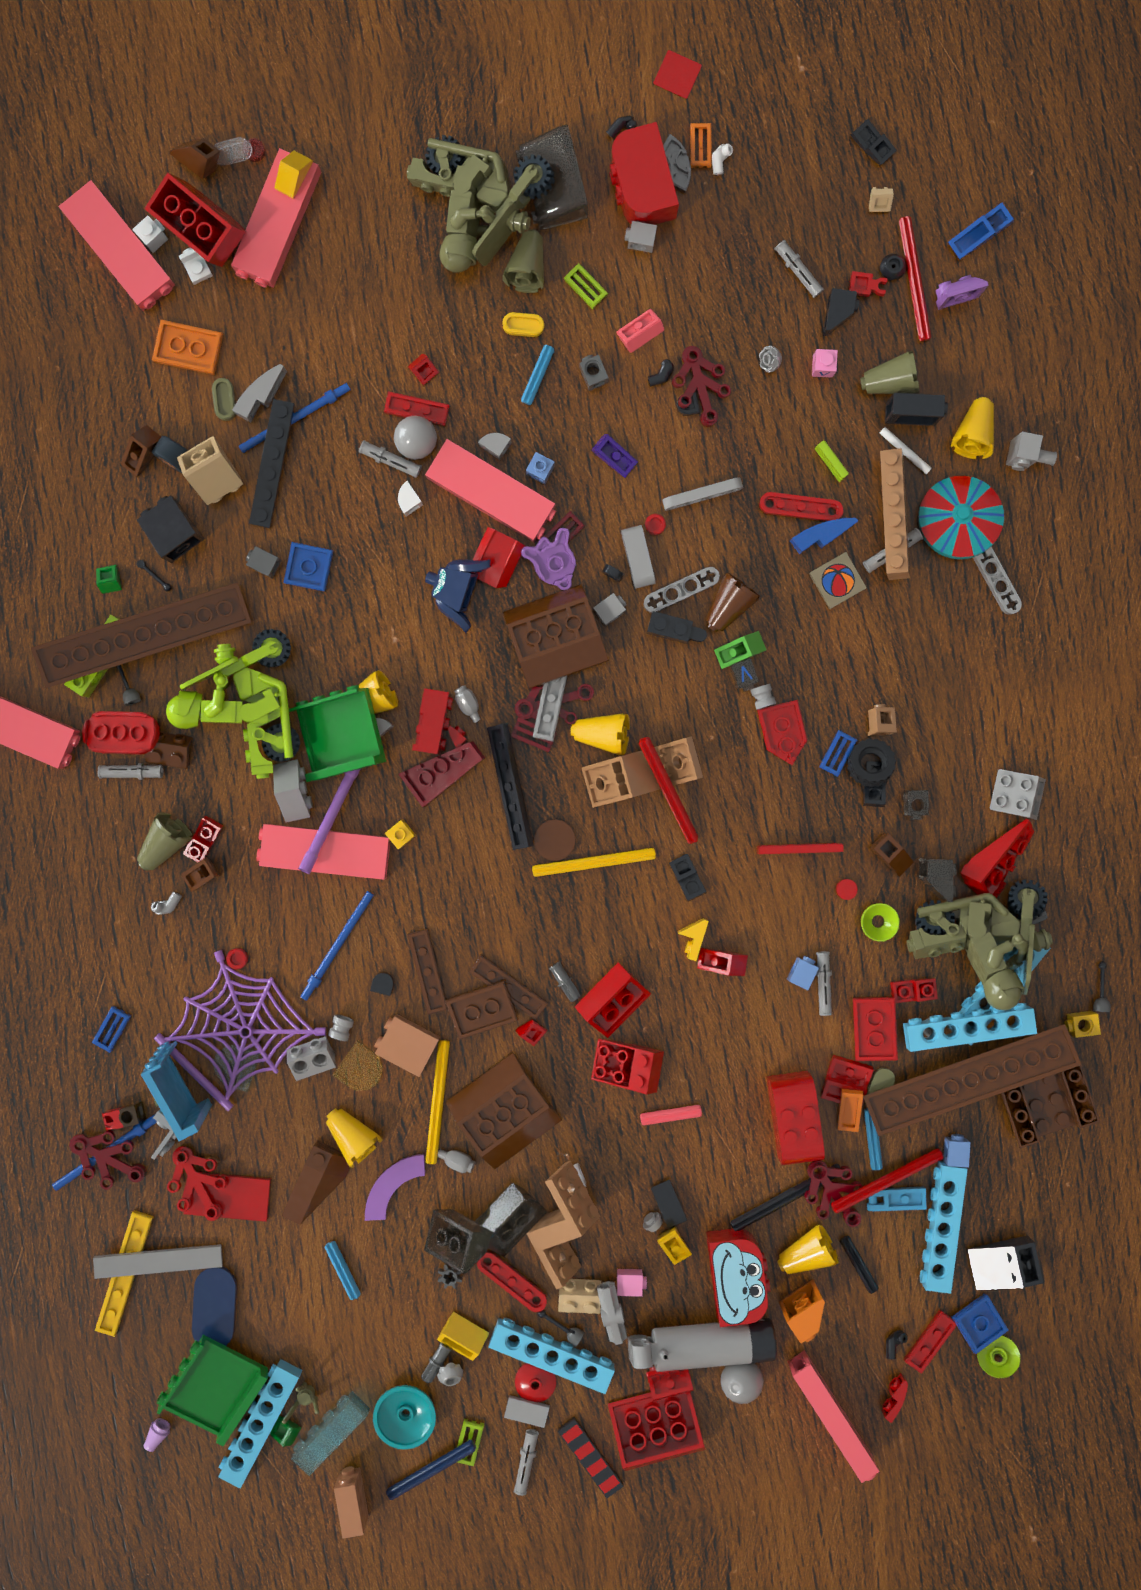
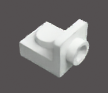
M192 248L184 250L183 254L179 255L194 285L213 276L205 259Z

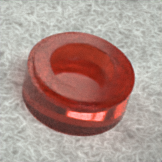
M252 138L245 142L243 151L248 160L258 162L264 158L265 147L260 140Z

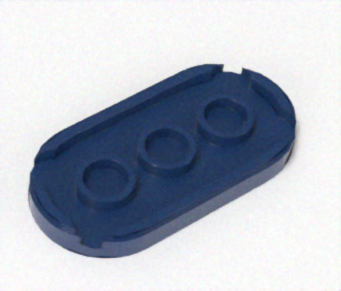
M223 1266L205 1269L195 1281L192 1335L194 1340L197 1341L200 1340L202 1335H205L226 1346L232 1339L235 1331L237 1281L234 1275Z

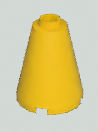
M980 397L973 401L951 442V447H955L954 451L957 454L970 459H976L977 456L982 455V459H985L992 455L994 450V404L990 399Z
M380 670L373 672L359 684V688L369 689L375 714L392 710L398 706L395 690H390L388 685L391 683Z
M622 713L576 720L575 724L571 726V736H574L575 741L617 755H625L629 737H627V730H630L629 715Z
M335 1108L327 1115L328 1120L326 1124L347 1164L351 1168L354 1167L353 1162L357 1161L359 1164L377 1148L374 1144L377 1141L381 1143L383 1140L380 1135L343 1109L337 1110Z
M818 1225L779 1254L778 1265L782 1272L786 1271L787 1274L835 1266L839 1263L836 1249H832L831 1243L833 1242L822 1225Z

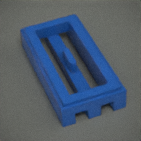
M838 730L819 768L838 777L857 739ZM840 736H842L843 739L836 753L834 754L829 766H826V763L829 757L831 756ZM847 740L851 741L837 769L833 770L832 768Z
M113 1005L92 1043L109 1053L112 1052L132 1015L124 1013L125 1011L119 1010ZM116 1013L117 1016L115 1020L113 1021L103 1041L100 1042L99 1040L103 1032L105 1031L113 1014ZM121 1017H123L124 1019L121 1025L119 1026L111 1043L109 1044V1046H107V1042L109 1041Z

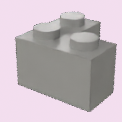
M298 759L273 765L274 795L285 822L309 818L310 808H313L311 796L306 795L307 787L304 781L306 779V771L304 767H300Z

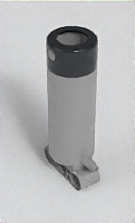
M770 1318L760 1319L751 1324L720 1327L719 1323L654 1328L652 1329L651 1336L631 1335L627 1337L629 1360L633 1368L646 1369L654 1365L657 1372L772 1362L777 1357L775 1329Z

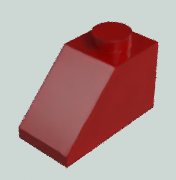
M700 948L697 968L728 976H745L748 955Z

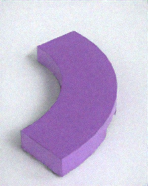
M424 1154L403 1158L387 1168L379 1176L367 1199L365 1221L386 1220L388 1202L395 1190L410 1179L425 1176Z

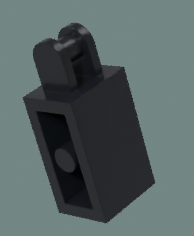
M654 611L651 613L646 633L687 644L689 640L703 642L707 637V632L704 629L692 626L693 621Z

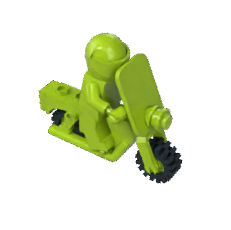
M274 629L263 630L253 641L252 652L239 659L234 656V651L236 650L231 648V644L218 645V649H214V653L217 655L215 661L219 665L181 684L180 688L182 691H179V695H176L168 702L166 708L167 719L173 726L179 729L198 727L199 720L205 723L242 724V720L247 722V729H243L244 742L249 741V750H245L246 763L251 762L252 775H256L257 779L269 778V773H273L272 761H267L262 757L257 741L262 740V748L265 754L270 759L279 762L293 758L300 747L299 735L290 726L285 683L247 668L257 662L266 667L275 668L287 661L291 651L290 641L285 634ZM233 675L239 698L249 703L243 705L241 701H224V689L229 685L227 677ZM212 676L216 684L212 701L202 700L203 694L198 693V691H184ZM280 717L281 724L273 725L266 731L259 728Z

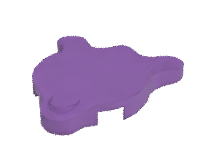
M566 528L558 529L553 542H550L547 537H541L535 547L525 546L521 550V555L529 559L534 565L538 577L548 584L556 585L561 590H567L571 587L572 574L576 566V559L568 545L569 530Z

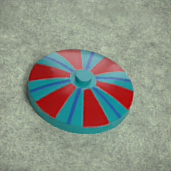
M953 476L936 483L924 496L918 512V525L925 542L935 552L952 559H969L987 551L999 537L1004 524V509L997 493L987 483L970 476Z

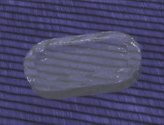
M242 137L218 142L214 145V147L220 150L217 164L222 166L247 160L252 153L250 142Z

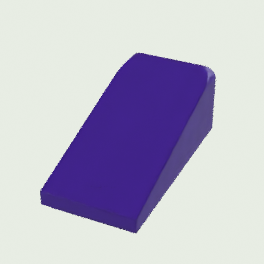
M604 434L591 450L624 478L638 463L634 457L608 434Z

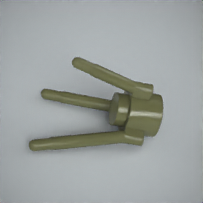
M303 1382L301 1386L296 1388L298 1392L297 1399L284 1417L282 1424H286L300 1404L305 1406L312 1402L315 1414H319L318 1397L315 1396V1389L311 1385Z

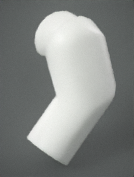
M722 144L713 152V175L723 174V161L733 153V148L730 144Z

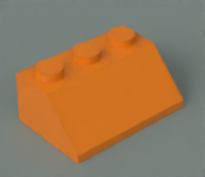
M812 1279L779 1301L785 1320L800 1343L811 1341L815 1338L816 1333L819 1332L825 1304L815 1281Z

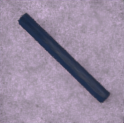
M473 1440L463 1443L389 1487L386 1495L389 1500H394L475 1452L476 1445Z

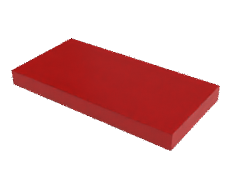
M200 1172L217 1178L225 1177L227 1180V1186L222 1190H216L213 1185L203 1183L212 1202L218 1203L223 1209L220 1218L267 1222L271 1178ZM219 1179L217 1185L222 1187L223 1181ZM194 1188L190 1200L191 1207L184 1211L183 1214L204 1216L205 1207ZM213 1209L209 1210L210 1216L215 1215V1211Z

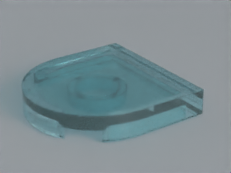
M235 1044L230 1045V1047L233 1049L237 1058L238 1050ZM225 1047L220 1051L228 1061L233 1072L235 1062L231 1052ZM249 1048L243 1052L242 1056L257 1050ZM217 1053L214 1061L219 1066L229 1085L230 1076L227 1066ZM261 1054L245 1058L240 1062L239 1068L253 1060L260 1059ZM258 1063L248 1066L238 1073L233 1087L240 1079L254 1072ZM213 1066L217 1077L219 1078L220 1082L223 1083V1080L220 1077L218 1071ZM253 1076L242 1082L236 1089L248 1092Z

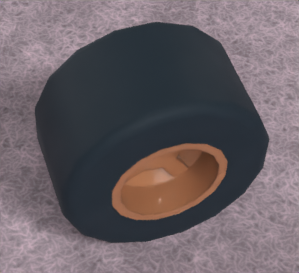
M162 436L152 450V453L162 462L182 473L177 457L188 450L174 440Z

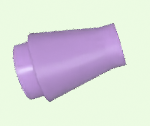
M158 1418L151 1423L143 1445L147 1451H155L156 1447L169 1435L170 1424L166 1420Z

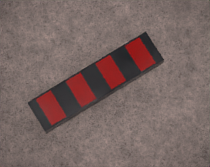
M575 1417L558 1428L560 1436L606 1498H609L624 1487L621 1479Z

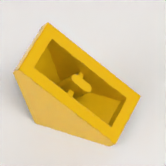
M292 151L280 161L274 188L294 199L313 160L296 151Z

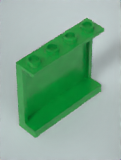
M359 685L346 688L347 692L342 693V690L330 692V697L325 698V695L312 698L313 702L308 703V700L296 703V707L289 709V712L297 711L312 771L305 774L306 782L317 781L386 762L368 688H359Z
M202 1335L200 1340H195L191 1346L189 1357L183 1358L178 1368L180 1370L178 1374H173L170 1378L167 1391H162L156 1402L159 1404L157 1414L160 1415L162 1410L165 1409L217 1435L216 1443L224 1446L267 1381L269 1368Z

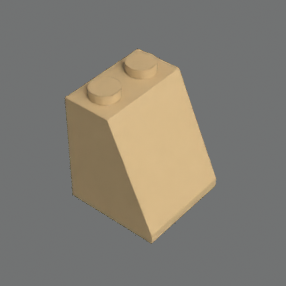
M214 436L177 457L182 474L207 505L220 501L222 496L229 492L237 491L243 485L240 475Z

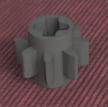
M445 1262L444 1269H438V1273L442 1275L438 1278V1282H443L445 1289L447 1286H452L455 1289L456 1282H462L463 1278L459 1274L462 1273L463 1269H458L456 1262L449 1265ZM449 1272H452V1273H453V1275L451 1276V1278H448V1277H447V1275L449 1274Z

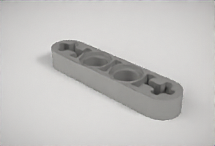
M740 477L664 498L662 502L665 511L739 491L743 489Z
M990 547L983 554L973 557L1001 610L1008 615L1017 613L1022 606L1021 599L994 550ZM983 554L985 555V557H988L990 555V559H987L983 563L981 562V560L984 559ZM987 563L995 564L996 572L994 574H989L986 571ZM998 581H1003L1006 584L1004 592L996 590V583ZM1009 592L1011 593V595L1007 597L1010 602H1015L1016 605L1013 606L1014 610L1012 608H1007L1006 605H1008L1009 602L1007 598L1002 599L1001 596H1004Z
M707 567L646 596L643 604L644 608L649 613H652V611L658 612L702 592L718 582L719 572L714 567ZM706 572L714 573L713 582L706 580L702 583L704 587H701L700 581L696 576L700 575V579L706 577ZM686 581H695L697 584L696 590L688 591L685 588ZM675 589L678 593L677 599L669 600L666 597L667 590ZM662 593L663 600L667 604L663 605L661 601L656 604L657 608L655 609L652 606L648 607L649 599L657 600L660 598L658 594Z

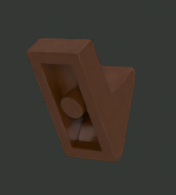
M206 857L182 873L181 876L190 891L193 892L209 881L219 877L220 874L212 860Z

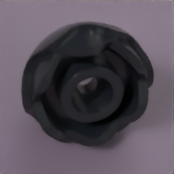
M889 254L882 259L879 269L887 280L900 279L906 271V262L898 254Z

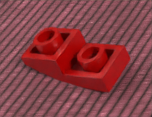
M451 725L448 727L450 737L456 748L462 746L468 740L464 737L466 732L458 725L455 728Z
M205 815L183 854L197 863L206 858L223 825Z
M936 978L890 982L891 995L895 997V1003L938 999Z
M901 1373L890 1381L888 1391L892 1397L883 1403L881 1409L885 1419L890 1423L898 1415L907 1393L908 1382Z

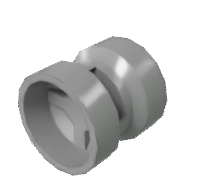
M770 684L750 690L752 696L757 699L755 702L756 710L776 704L775 697L771 695L772 688Z
M334 1015V1025L330 1028L328 1036L340 1041H348L350 1036L349 1029L353 1027L354 1020L346 1016Z

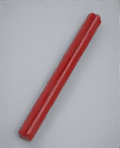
M906 216L900 218L899 225L917 331L920 341H928L931 338L914 232L911 217Z
M649 737L640 739L639 746L689 844L696 843L698 835Z
M935 1149L831 1203L833 1211L839 1213L944 1158L943 1153L940 1149Z

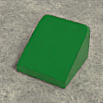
M117 565L96 569V585L102 594L121 590Z
M279 1416L270 1435L283 1447L291 1446L301 1427L290 1420L286 1424H282L284 1417Z

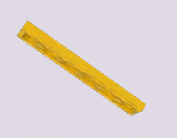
M135 1210L132 1212L119 1254L143 1251L154 1216ZM135 1275L111 1278L95 1331L113 1337L117 1335Z

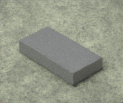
M509 1395L504 1418L544 1428L550 1405Z

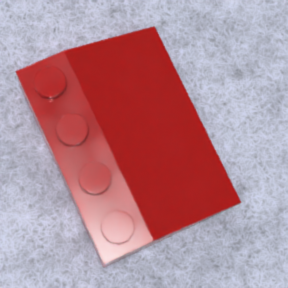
M650 1392L608 1403L624 1471L706 1450L691 1392L653 1401Z

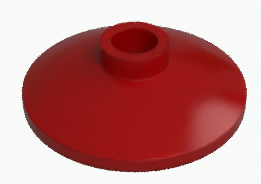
M525 1363L516 1373L515 1387L523 1399L537 1403L542 1402L553 1394L556 1388V1375ZM536 1381L539 1383V1386L533 1387L532 1383Z

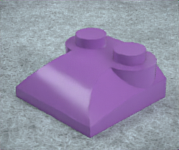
M968 275L960 278L957 282L951 283V281L940 284L939 289L936 290L938 310L979 298L989 286L988 282Z

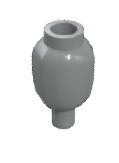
M465 685L454 690L456 694L455 701L460 710L465 715L470 716L474 723L481 720L477 712L479 704L473 691L466 688Z
M440 1149L437 1157L443 1159L449 1168L459 1173H471L475 1166V1161L472 1160L471 1156L461 1151L451 1150L446 1152Z

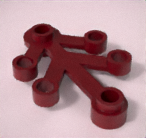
M689 346L682 353L684 364L679 373L672 379V385L675 388H682L686 382L685 376L691 368L693 378L685 393L678 399V405L683 409L688 408L692 401L691 397L697 388L703 408L700 421L704 426L711 427L717 422L718 413L711 407L706 387L716 392L720 398H727L731 393V388L727 384L720 385L703 375L700 367L711 372L714 378H721L725 373V368L721 364L714 365L704 359L702 351L698 347ZM694 353L696 359L690 358L689 354ZM715 368H719L721 374H717ZM680 378L682 384H677L675 379ZM721 388H725L727 394H722ZM681 399H687L688 404H683L681 402ZM708 413L713 415L712 420L707 418Z
M582 684L577 691L564 694L562 703L577 699L589 701L594 695V690L589 684ZM543 686L533 687L526 699H520L516 703L515 713L519 718L529 719L532 717L536 720L538 713L536 710L539 709L540 701H534L539 691L543 689ZM588 689L590 692L589 696L584 697L581 694L582 690ZM523 705H527L529 707V711L527 713H523L521 711ZM562 708L560 709L559 717L565 719V722L569 725L575 724L577 720L576 714ZM568 715H574L575 720L573 722H568Z
M107 1130L103 1134L88 1137L84 1134L75 1135L70 1140L69 1147L74 1154L80 1157L83 1167L81 1175L85 1180L92 1179L96 1173L95 1168L91 1166L89 1155L96 1159L102 1178L100 1186L104 1190L110 1189L114 1184V1178L110 1175L107 1164L127 1174L132 1182H140L146 1175V1169L142 1164L130 1166L111 1156L118 1153H131L134 1149V1143L131 1140H125L121 1144L98 1149L93 1145L102 1142L104 1144H111L116 1136L112 1130ZM109 1134L112 1137V1139L107 1140L105 1138V1135ZM77 1142L82 1143V1144H83V1148L77 1147V1144H76V1143H77ZM124 1144H128L130 1150H126ZM85 1170H90L92 1175H87ZM132 1172H137L139 1177H134ZM104 1180H109L111 1184L106 1185Z
M822 1160L812 1161L807 1168L811 1183L804 1197L807 1203L815 1204L818 1201L817 1191L821 1181L824 1190L821 1204L816 1208V1214L819 1219L825 1220L830 1215L829 1205L831 1196L836 1201L842 1198L839 1192L851 1193L855 1191L854 1188L856 1186H860V1188L863 1186L859 1181H853L851 1184L831 1182L827 1177H841L843 1180L851 1179L853 1173L848 1166L832 1168L827 1167L826 1163ZM820 1167L818 1172H814L816 1168ZM844 1171H849L847 1175H842ZM810 1195H815L813 1199H808ZM849 1207L843 1210V1219L849 1227H856L860 1224L861 1215L856 1209ZM822 1210H826L824 1214H820Z

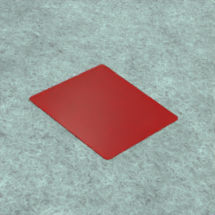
M668 50L653 84L687 99L702 65Z

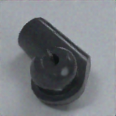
M630 115L619 117L606 132L614 139L622 129L637 127V122Z
M665 359L661 362L662 366L658 374L648 376L650 387L669 381L674 371V365L670 360Z
M896 1330L886 1339L887 1359H896V1347L907 1342L908 1336L902 1330Z

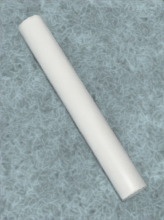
M886 427L882 429L880 434L895 448H902L903 455L920 470L927 474L932 469Z

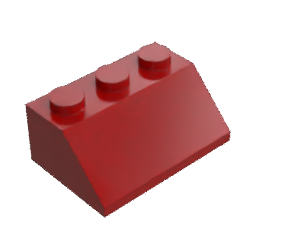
M618 962L580 1000L575 1008L590 1025L609 1038L651 993Z

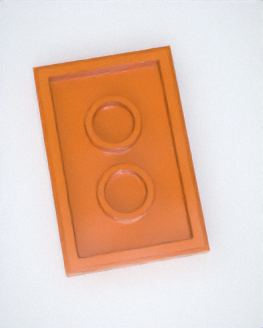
M160 320L152 361L215 375L223 333Z

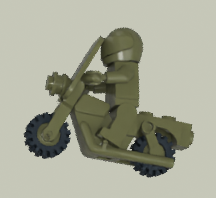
M442 135V140L439 137L435 139L429 138L426 149L429 154H425L427 161L425 162L421 158H413L407 168V179L413 186L420 187L425 192L432 193L436 191L446 197H450L446 226L448 235L444 238L440 247L439 257L442 265L454 273L467 270L470 266L476 264V260L482 266H486L512 232L518 230L519 233L523 234L525 230H528L531 219L526 211L520 212L519 209L525 208L528 202L534 199L535 196L538 199L542 198V193L546 196L548 194L546 190L549 189L551 191L553 188L551 183L554 184L555 182L553 178L555 175L548 161L540 155H537L536 158L534 154H531V159L525 156L523 157L525 162L520 160L518 162L520 167H515L514 181L516 184L511 189L507 166L498 153L460 145L456 138L454 139L452 136L447 138L446 135ZM480 217L491 225H479ZM482 236V237L479 239V241L477 242L476 237Z
M1022 880L1021 884L1018 881L1015 883V886L1012 885L1007 900L1009 911L990 893L943 903L937 900V904H934V900H931L929 905L925 902L923 907L917 908L916 930L910 931L909 940H907L908 950L913 952L915 959L937 957L949 952L955 953L965 948L967 957L983 984L988 1004L997 1010H1010L1018 1004L1022 994L1027 995L1031 980L1033 950L1038 952L1041 949L1049 950L1050 945L1053 944L1050 932H1046L1045 929H1040L1039 932H1036L1035 924H1032V920H1035L1037 916H1042V913L1045 911L1048 894L1043 886L1039 888L1040 883L1036 882L1034 885L1033 880H1029V883H1026V880ZM959 920V926L954 922ZM1016 947L1018 953L1010 957L1005 963L1003 955ZM1024 961V973L1022 984L1017 973L1013 972L1012 970H1016L1023 964Z

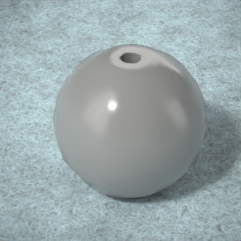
M417 415L406 417L398 423L394 431L393 438L396 448L406 458L422 459L429 455L436 446L437 434L435 428L425 417Z
M755 1363L725 1366L720 1380L721 1388L726 1397L738 1404H748L757 1399L762 1392L764 1382L762 1372Z

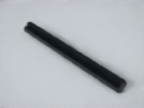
M836 1163V1164L832 1165L831 1167H832V1168H840V1165H839L838 1163ZM827 1176L830 1179V1181L837 1178L833 1176ZM811 1178L732 1220L730 1223L733 1230H742L804 1196L805 1192L809 1190Z

